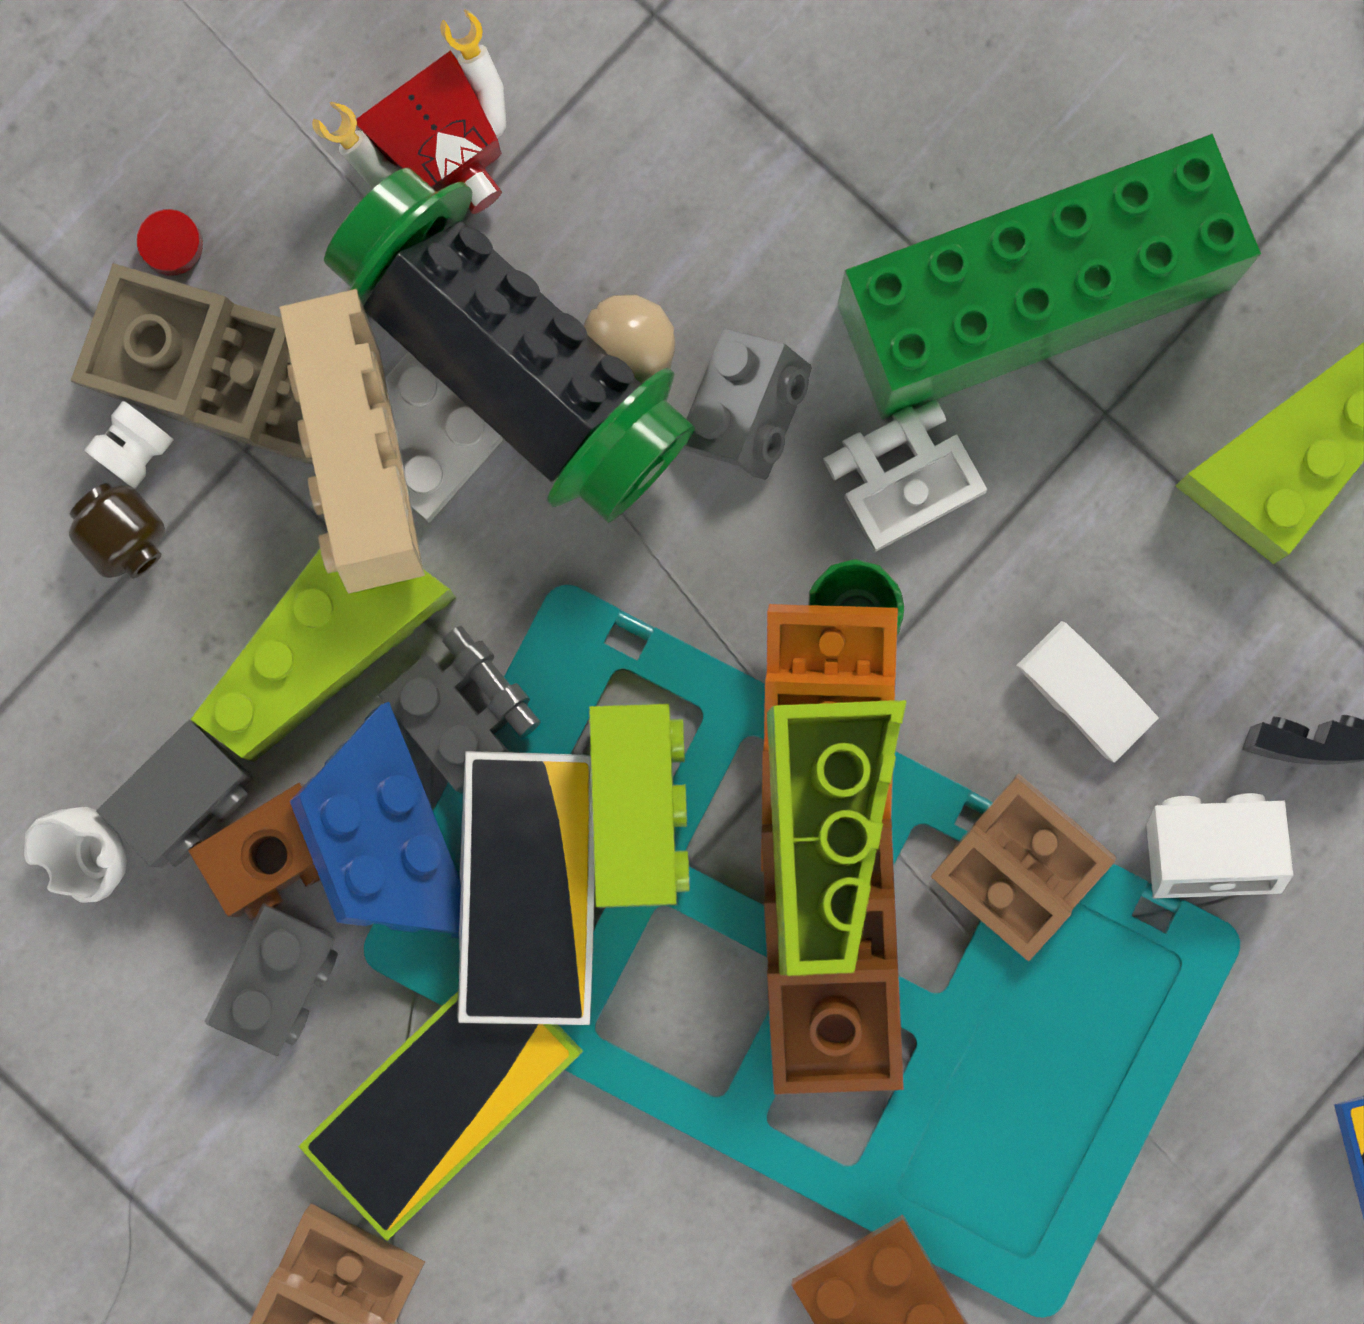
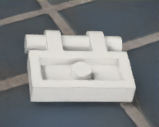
M935 399L916 409L908 406L892 414L894 421L866 436H863L860 432L842 441L844 446L842 449L823 458L834 480L855 469L863 479L865 484L846 493L844 499L874 553L985 494L988 490L957 434L936 446L931 441L926 431L946 421L945 415ZM906 443L914 457L884 473L876 458Z

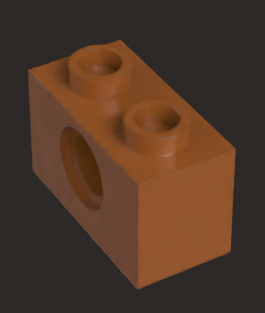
M298 782L188 850L228 917H240L246 913L250 921H253L263 903L272 908L282 904L284 900L279 892L301 879L305 887L320 881L290 804V800L305 784ZM276 837L286 847L287 860L281 870L274 874H267L262 871L257 863V851L265 840Z

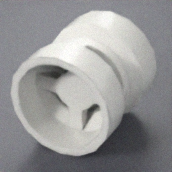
M122 401L111 415V427L105 434L95 435L84 451L136 489L147 475L145 465L153 456L162 455L174 439L128 403Z

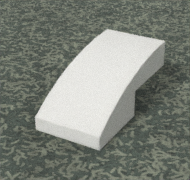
M1063 621L1016 665L1056 710L1066 714L1101 755L1114 763L1159 719L1128 683L1080 635Z

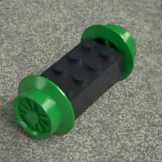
M403 168L394 172L374 187L346 217L326 249L324 263L350 286V290L357 289L368 319L371 317L550 482L556 480L547 497V502L552 507L560 506L580 497L608 523L614 521L629 509L663 474L687 444L695 430V426L667 402L674 380V372L670 368H664L641 384L634 378L631 368L624 361L615 356L608 355L603 348L587 335L585 327L579 320L567 313H563L540 292L538 284L529 275L513 268L493 249L492 243L483 233L468 227L462 221L472 200V190L464 182L454 183L436 192L410 168Z

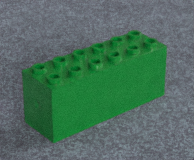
M1212 133L846 269L837 305L883 420L908 406L912 408L921 406L933 399L937 400L1232 290L1261 255V252Z

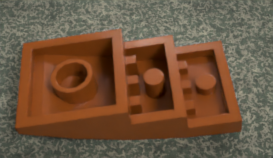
M882 819L883 827L870 881L871 888L855 972L780 976L773 829L772 824H762L761 839L765 889L764 911L768 962L767 984L774 1094L904 1090L891 819Z

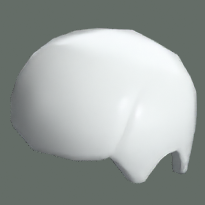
M78 807L51 812L36 819L25 833L24 857L26 863L43 866L47 870L50 877L47 889L50 892L70 895L80 903L97 902L110 896L125 874L127 859L121 838L94 809Z

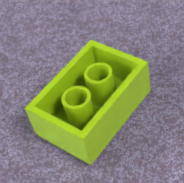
M669 704L589 707L596 907L677 905V892L690 891L688 851H675V827H687L686 785H673L672 763L685 762L683 719H671Z

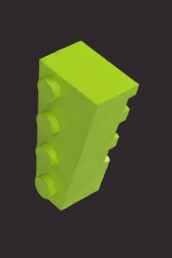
M1364 342L1189 472L1175 485V487L1272 564L1282 560L1293 551L1364 462Z
M319 549L190 720L241 758L255 762L318 711V707L343 687L346 688L364 673L363 671L392 647L398 646L414 633L413 630L437 611L440 612L456 599V596L450 588L425 570V576L348 593L338 571L327 573L321 550Z

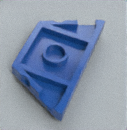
M387 702L379 705L367 715L361 726L345 743L338 747L325 762L323 768L290 800V804L337 923L369 926L374 923L385 925L390 930L415 933L419 930L450 933L451 938L459 939L461 881L391 705Z

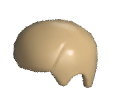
M637 294L612 295L600 301L595 309H591L584 323L587 335L603 348L608 355L615 356L624 361L631 368L634 378L641 384L664 368H671L675 352L674 326L660 305Z

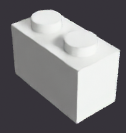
M1248 793L1232 796L1226 800V803L1201 804V799L1198 797L1178 796L1164 800L1162 805H1155L1146 824L1153 898L1282 894L1293 877L1285 801H1265V796L1261 794Z

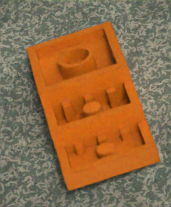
M769 604L767 611L764 746L762 751V824H772L767 712L775 705L895 701L898 608ZM893 775L888 788L883 819H891ZM761 839V872H763L762 839Z

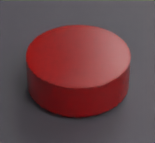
M164 209L152 213L142 222L137 233V248L141 257L151 269L163 275L175 276L189 271L196 265L202 254L203 239L198 227L189 216L178 210Z

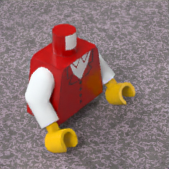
M464 9V13L471 24L470 32L467 36L461 39L453 38L451 30L444 19L440 25L441 35L454 49L461 51L458 60L451 50L358 118L346 105L331 101L329 102L330 105L340 113L342 119L338 130L329 133L326 126L315 118L313 119L312 127L321 138L340 143V154L368 185L376 187L385 178L403 168L412 169L436 192L454 183L464 182L472 190V200L468 209L472 214H477L492 205L502 194V190L485 168L502 154L498 138L502 136L507 123L504 85L487 48L484 45H478L483 33L481 23L472 12Z

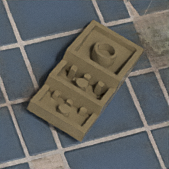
M113 263L70 381L79 386L200 429L313 465L312 458H306L300 440L298 421L303 420L300 402L295 401L289 381L287 365L292 363L282 318L234 304L226 296Z

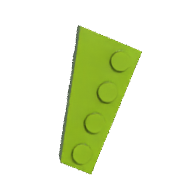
M907 700L775 705L767 712L780 976L855 972L871 888L870 881L876 851L879 848L883 827V813L889 784L892 780L896 759L895 751Z

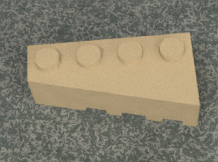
M357 289L280 306L292 363L287 365L289 381L295 401L300 402L303 420L298 421L300 440L306 458H312L316 475L308 477L310 495L316 514H324L328 533L319 535L321 555L327 573L338 571L348 593L425 576L381 353Z

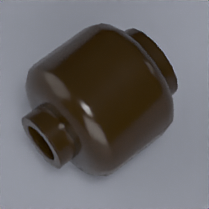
M103 483L84 495L69 513L73 519L69 529V537L72 543L102 577L113 578L127 572L132 579L137 578L153 567L162 556L156 547L160 544L165 534L164 524L136 489L131 486L120 485L113 488L109 483Z

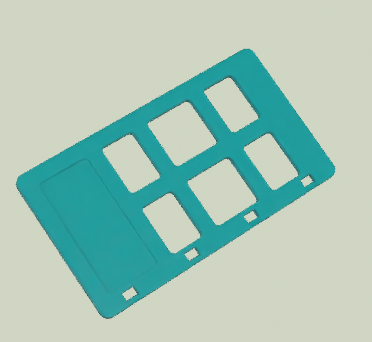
M558 586L545 597L504 675V678L510 685L519 684L528 695L530 701L527 705L541 723L531 734L524 738H521L509 723L505 724L495 735L510 753L572 754L590 720L589 707L598 705L612 676L620 670L629 671L697 706L703 714L702 723L685 753V762L680 763L673 776V785H686L687 827H675V851H686L742 741L748 737H756L764 741L765 683L659 628L643 622L577 586ZM614 625L647 641L638 660L605 644ZM895 751L891 817L893 866L910 832L916 825H927L959 842L968 832L955 825L963 806L965 805L983 814L992 804V801ZM448 782L433 813L460 878L463 793L457 792ZM1113 864L1073 908L1068 919L1030 961H1027L985 923L979 920L944 990L932 993L899 976L901 1028L913 1034L916 1045L903 1070L904 1090H893L859 1159L851 1165H844L771 1127L767 1122V1112L777 1095L774 1094L769 1010L728 1090L721 1096H712L598 1035L596 1023L652 914L661 906L609 907L604 909L593 930L590 1025H558L583 1050L565 1071L871 1232L903 1214L932 1264L1031 1316L1045 1318L1056 1314L1065 1304L1239 955L1240 938L1231 924L1184 899L1153 898L1152 884L1149 881L1116 864ZM689 866L690 891L677 892V905L664 906H669L767 957L764 905ZM1141 896L1173 912L1164 932L1132 916ZM373 924L364 942V956L372 969L441 1006L458 992L460 965L458 938H451L450 933L419 930L413 933L390 930L385 925Z

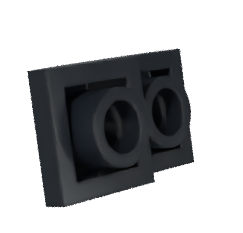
M1341 715L1339 722L1331 720L1319 724L1315 737L1311 740L1307 738L1310 730L1308 727L1274 716L1270 724L1261 722L1250 726L1242 750L1271 759L1310 765H1336L1364 761V720L1349 715Z

